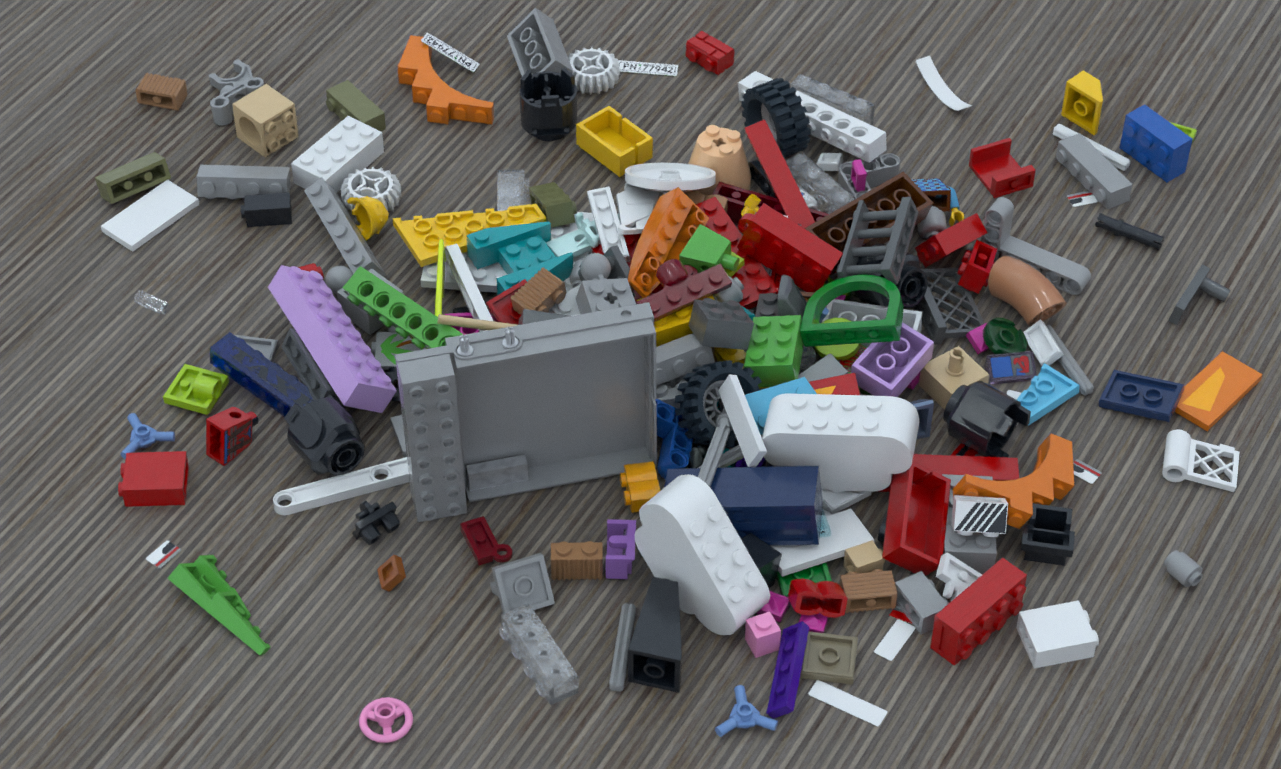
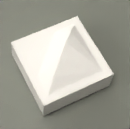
M821 153L816 163L817 171H839V167L843 162V154Z

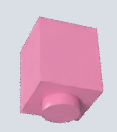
M770 611L746 619L745 640L755 658L779 650L781 630Z

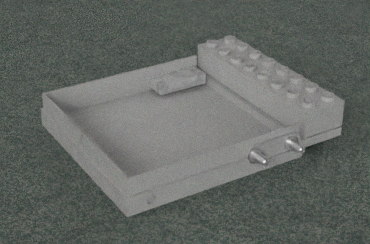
M649 302L445 338L446 346L395 354L410 489L418 522L467 513L465 490L469 502L619 475L624 472L625 464L653 461L655 468H657V404L655 401L657 399L656 331L654 328V315Z

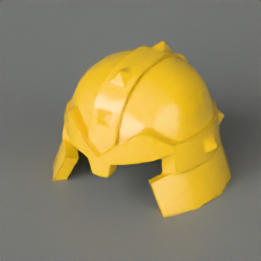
M368 196L349 198L347 202L355 205L352 215H355L360 223L359 226H356L365 241L374 234H379L388 221L389 213L380 200Z

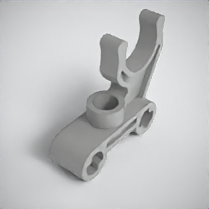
M240 60L233 62L235 72L240 73L236 77L224 79L218 77L215 73L209 75L210 85L220 91L219 96L210 102L214 123L217 125L231 123L234 114L232 104L264 85L263 79L253 77L250 66Z

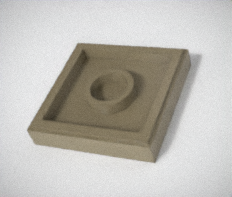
M808 632L800 678L853 685L858 637Z

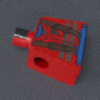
M231 407L207 418L206 455L223 466L228 464L251 444L252 427L259 422L257 415L252 411L245 413L237 407Z

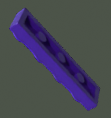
M803 621L783 629L766 712L773 719L794 711L809 626Z

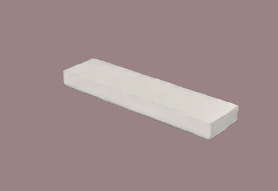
M610 187L587 191L603 253L610 247L618 245L626 262L630 261L624 235L618 232L620 221Z
M729 374L718 392L747 466L756 467L767 450L737 375Z

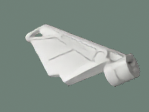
M625 183L624 191L616 195L621 224L618 227V232L623 235L641 234L663 192L646 190Z

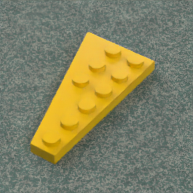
M537 204L509 206L507 210L494 211V208L485 209L484 213L474 214L473 210L440 213L434 218L424 219L422 215L413 216V220L401 221V218H393V226L421 267L438 262L440 239L444 240L445 246L458 244L461 253L467 252L466 235L491 227L546 222V216Z

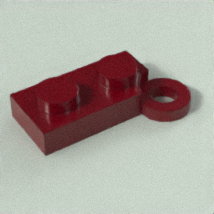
M484 516L460 523V530L478 566L492 562L493 559L504 563L512 558V548L507 544L497 543ZM505 551L506 554L499 555L498 552Z

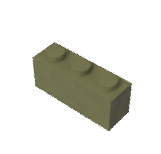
M346 80L326 90V105L330 111L339 116L341 121L350 116L378 131L386 130L385 113L350 81Z
M155 152L95 177L101 197L111 204L171 179L165 158Z
M555 182L529 187L531 204L538 205L546 216V222L549 221L551 223V228L575 223L574 215L577 214L576 204Z

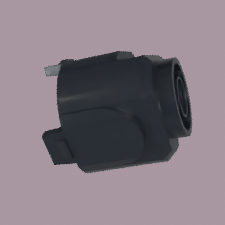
M565 67L561 69V73L546 71L532 75V71L527 70L521 78L519 90L521 126L527 133L539 140H559L570 133L577 124V86L575 85L574 75Z
M880 243L873 246H886L887 244ZM907 253L896 286L900 292L903 307L913 308L923 299L927 290L928 280L925 272L921 270L919 257ZM885 255L859 257L857 265L881 264ZM877 273V274H859V275H875V276H879V277L885 278L881 273ZM870 290L854 291L855 297L872 305L888 307L889 299L878 292Z
M976 381L968 386L965 384L961 385L956 389L946 405L943 419L947 422L948 434L965 446L985 457H1009V454L1002 451V448L1010 439L1017 423L1028 426L1031 411L1021 406L1020 401L983 381Z
M331 395L314 400L303 408L294 403L285 416V420L290 425L287 438L292 448L318 475L327 472L333 475H343L352 471L361 462L365 451V446L360 438V432L353 417Z

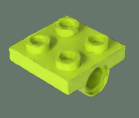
M184 364L164 394V403L208 415L228 385V375Z

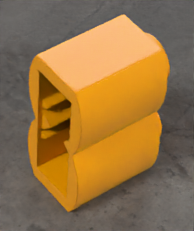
M653 461L624 465V472L620 473L621 488L626 487V491H624L625 506L630 505L632 513L639 512L646 502L660 492L655 465Z

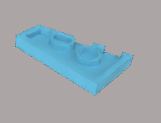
M1044 363L1041 367V372L1038 376H1034L1029 388L1024 390L1017 399L1020 401L1021 406L1031 411L1028 426L1078 394L1080 385Z
M805 377L745 395L761 435H763L770 402L774 397L781 394H817Z

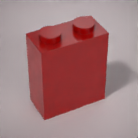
M975 213L915 247L919 260L926 268L969 245L988 232L978 214Z
M187 452L126 453L125 463H121L123 482L118 483L119 497H123L125 507L185 505L189 476Z

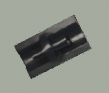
M363 501L359 505L361 512L356 514V518L359 521L355 523L356 530L352 534L356 540L362 537L368 545H371L381 537L380 532L376 528L381 524L388 533L395 531L400 525V521L395 514L397 506L392 501L380 508L377 502L370 505L369 502Z

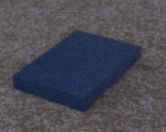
M1114 370L1099 399V407L1170 422L1184 391V384Z

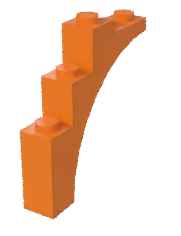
M410 35L398 64V79L400 84L412 85L414 103L426 104L427 122L449 124L450 119L493 124L494 102L464 95L447 85L440 79L431 65L432 47L421 41L423 37Z
M1051 433L1038 447L1037 462L1030 475L1016 480L995 481L965 474L953 488V496L1005 498L1008 503L1006 524L1020 529L1033 515L1032 503L1049 506L1054 501V498L1062 500L1074 487L1072 441Z

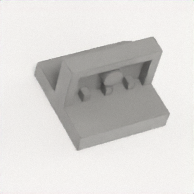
M542 553L492 567L495 581L490 582L492 593L499 597L503 616L506 619L555 604Z

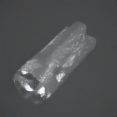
M139 290L135 294V303L160 315L167 312V302L143 290Z

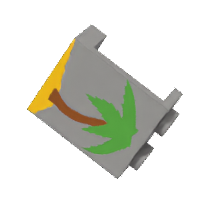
M377 332L376 342H372L371 346L372 354L380 362L383 370H389V367H396L395 354L421 349L411 342L412 338L408 336L404 339L397 332Z

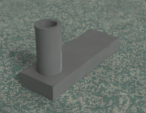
M1202 264L1176 304L1168 321L1175 325L1178 324L1199 289L1223 302L1231 290L1207 278L1211 268Z

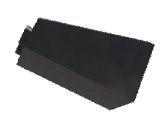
M652 577L628 648V682L680 693L682 647L679 586L677 581Z

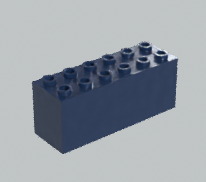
M819 466L717 468L710 488L719 500L740 539L752 533L768 545H819L823 512ZM701 468L668 469L664 488L680 475H694L698 477Z

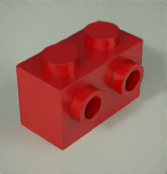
M976 239L971 251L966 250L961 260L962 263L957 272L960 275L958 285L978 294L983 286L987 287L990 271L995 263L994 258L997 248Z

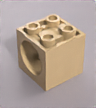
M267 84L232 104L237 138L264 157L299 137L295 103Z

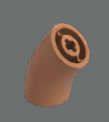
M1002 256L994 263L990 271L988 284L991 295L1015 308L1029 326H1032L1040 319L1042 321L1047 320L1062 310L1067 304L1060 292L1042 273L1019 259Z

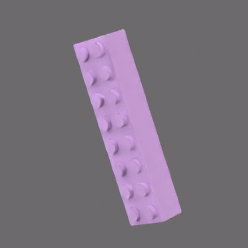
M281 265L268 288L342 404L348 407L383 413L397 390L391 383V379L381 368L380 362L375 359L371 349L361 338V334L351 323V319L341 308V304L333 296L332 290L327 287L323 277L316 271L309 272L295 266Z

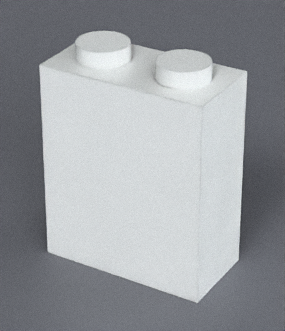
M1079 600L1019 612L1016 628L1033 668L1094 657L1096 646L1099 644L1098 635L1095 630H1092L1089 624V615L1086 610L1082 609Z

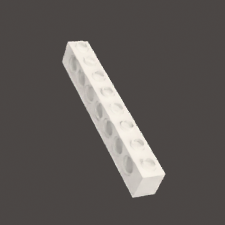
M757 71L753 72L738 82L739 100L744 101L742 97L747 89L773 79ZM796 90V96L800 95L802 99V107L805 106L807 110L805 116L810 121V124H807L811 129L810 135L867 162H871L887 150L886 132Z

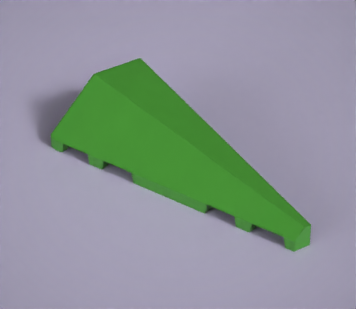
M200 555L194 563H180L167 578L257 654L263 655L271 648L269 644H266L259 637L261 633L259 627L251 625L248 620L251 614L235 588L230 587L225 581L226 573L222 570L218 571L215 566L217 559L214 555Z

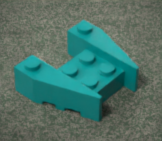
M549 221L491 227L466 235L467 254L477 270L499 262L507 275L497 278V295L524 279L528 282L538 271H541V268L547 269L562 281L569 278L572 272L573 253L570 252L556 257L546 244V242L551 241V223Z

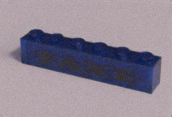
M231 332L210 347V364L228 375V377L285 417L294 403L303 408L314 401L308 388L299 382L294 375L285 372L277 363L271 362L259 350L253 349L242 338L236 337Z

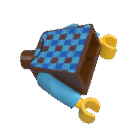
M938 178L911 179L933 202L932 206L937 207L943 212H952L949 219L950 226L954 225L955 220L959 222L964 220L963 212L958 210L960 206L956 191L952 187L947 186Z

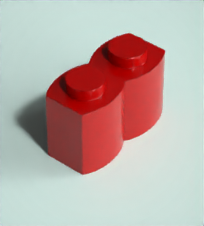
M808 579L792 580L787 597L794 611L799 614L815 615L820 613L832 618L845 615L848 601L845 592L838 583L832 581L815 583Z

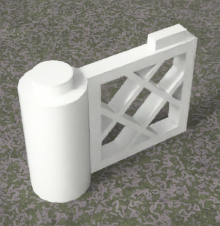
M1180 429L1172 430L1166 437L1162 475L1171 482H1181L1186 479L1234 492L1237 486L1239 451H1235L1234 447L1220 444V446L1191 439L1186 431ZM1195 450H1202L1208 456L1201 458ZM1219 457L1232 458V463L1226 465ZM1213 460L1219 468L1213 471L1207 465V462ZM1200 466L1206 474L1194 473L1193 469ZM1224 472L1230 479V482L1221 480L1217 475Z

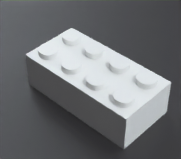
M347 116L291 163L293 182L306 189L322 177L337 193L341 190V185L344 179L348 178L349 173L355 174L356 169L362 171L364 167L369 166L384 153L382 132Z

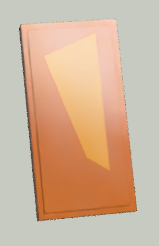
M1222 351L1184 386V391L1174 412L1208 431L1261 381L1263 374Z

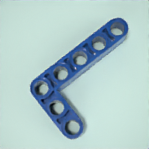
M655 399L657 404V436L663 438L657 470L660 476L666 480L668 469H685L688 465L693 438L688 439L686 437L687 428H680L678 422L683 419L681 415L676 416L675 409L677 408L659 399Z

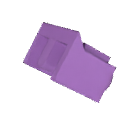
M607 519L606 579H628V574H632V561L635 560L636 520Z

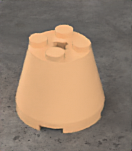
M716 125L707 126L706 130L698 136L688 164L714 170L716 172V179L713 186L696 191L704 195H712L719 182L749 190L751 186V172L740 133L736 130L721 128Z

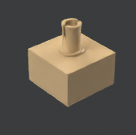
M958 346L930 360L920 371L919 386L945 410L949 399L958 387L964 384L968 386L976 381H983L988 384L989 374Z

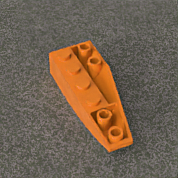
M679 187L659 197L633 254L628 282L643 298H646L660 284L656 277L658 267L668 260H679L680 253L700 224L706 226L709 219Z

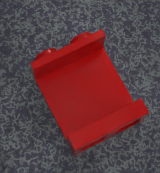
M1010 138L971 149L969 167L994 198L1033 187L1036 170L1032 165L1022 168L1018 165L1010 154L1012 143Z

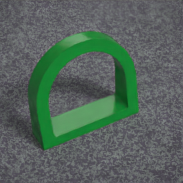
M853 275L824 285L810 297L805 307L800 327L804 346L900 341L904 312L900 292L897 286L890 280L875 275ZM870 290L878 292L889 299L885 319L819 324L824 308L832 300L845 293Z

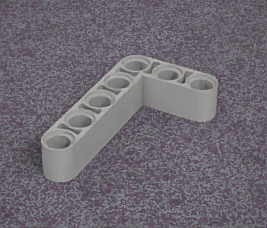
M888 153L879 155L871 162L861 159L868 175L866 177L865 191L859 192L855 190L851 179L853 161L845 162L839 167L838 188L848 204L870 191L871 187L879 186L898 175L900 158L895 154Z
M1005 197L997 198L985 213L983 225L988 233L981 238V242L997 248L994 262L1002 256L1019 259L1042 273L1055 288L1071 295L1080 294L1091 279L1090 271L1078 263L1010 236L1014 206Z

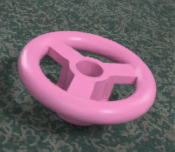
M390 697L379 698L370 702L364 707L359 717V726L363 734L367 738L380 743H389L401 739L409 732L413 723V714L408 705L399 699ZM404 714V725L400 730L392 733L391 726L394 724V720ZM367 719L378 722L383 727L384 735L373 732L368 727Z

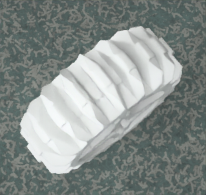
M591 47V49L583 48L582 51L575 50L574 54H569L568 59L573 69L572 74L575 78V85L577 86V91H581L582 94L585 92L590 93V95L595 92L598 94L601 91L607 92L608 88H614V84L618 83L620 75L618 59L614 57V54H609L608 50L601 51V48L596 50Z
M374 166L371 169L364 167L362 171L356 169L355 174L349 173L348 178L344 179L341 185V200L346 209L350 210L351 213L355 205L349 204L347 200L351 197L361 198L366 196L380 200L387 211H393L394 207L398 206L399 200H401V185L396 175L391 174L390 170L384 171L383 168L377 170Z

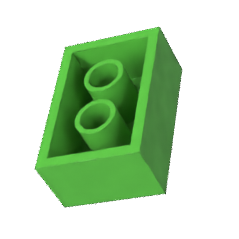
M801 315L753 317L754 326L746 353L744 368L750 367L754 371L751 377L759 376L762 382L758 384V387H773L798 379L804 347L800 334Z

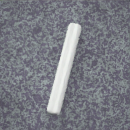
M1057 124L1053 129V135L1062 140L1078 134L1062 124ZM1085 137L1114 167L1125 171L1130 166L1128 158Z

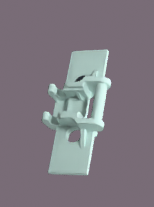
M582 212L575 214L578 230L548 241L546 244L556 257L570 252L573 253V258L588 251L592 253L591 247L595 248L600 243L595 221L590 222L588 218L584 219Z

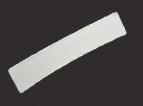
M930 56L916 60L925 81L944 104L957 111L972 106L963 102L948 88L935 68Z

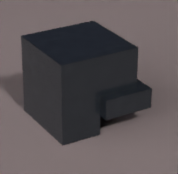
M1032 503L1033 515L1030 517L1028 525L1024 524L1021 550L1025 551L1024 560L1065 566L1066 557H1072L1074 551L1075 532L1070 531L1073 509Z
M749 533L741 538L768 588H770L775 583L782 554L754 534Z

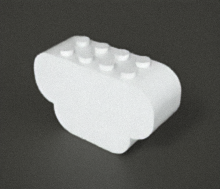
M781 394L774 397L769 405L762 440L767 450L764 458L775 467L819 466L821 490L880 491L890 485L893 474L905 472L911 467L920 422L917 409L910 402L893 396Z
M680 475L640 508L639 516L642 526L635 532L636 545L654 577L667 578L678 582L680 610L688 614H695L698 620L715 634L731 635L746 623V619L751 618L769 602L770 591L764 578L716 495L703 480L694 475Z

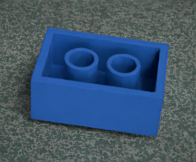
M1145 104L1126 114L1120 143L1121 150L1165 182H1169L1186 172L1192 144L1190 136Z

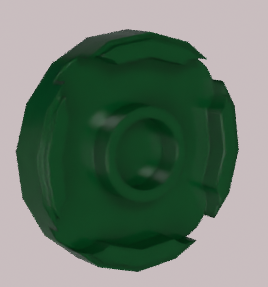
M995 317L983 329V338L986 345L998 357L1023 355L1027 349V340L1021 329L1017 330L1014 327L1016 324L1012 321Z

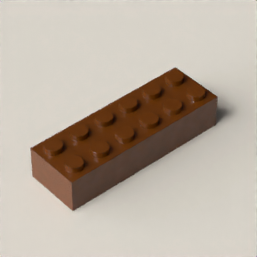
M903 171L805 229L843 253L853 222V214L857 209L859 200H864L869 212L897 210L902 197H911L919 212L915 225L926 219L933 202ZM896 219L870 221L867 229L891 228ZM890 237L864 239L862 247H871L880 243L884 244L890 240ZM841 258L835 266L834 270L832 271L831 275L837 272V266L838 264H840Z

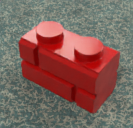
M703 31L690 38L686 43V57L691 62H696L703 66L705 70L711 71L718 76L734 63L735 50Z

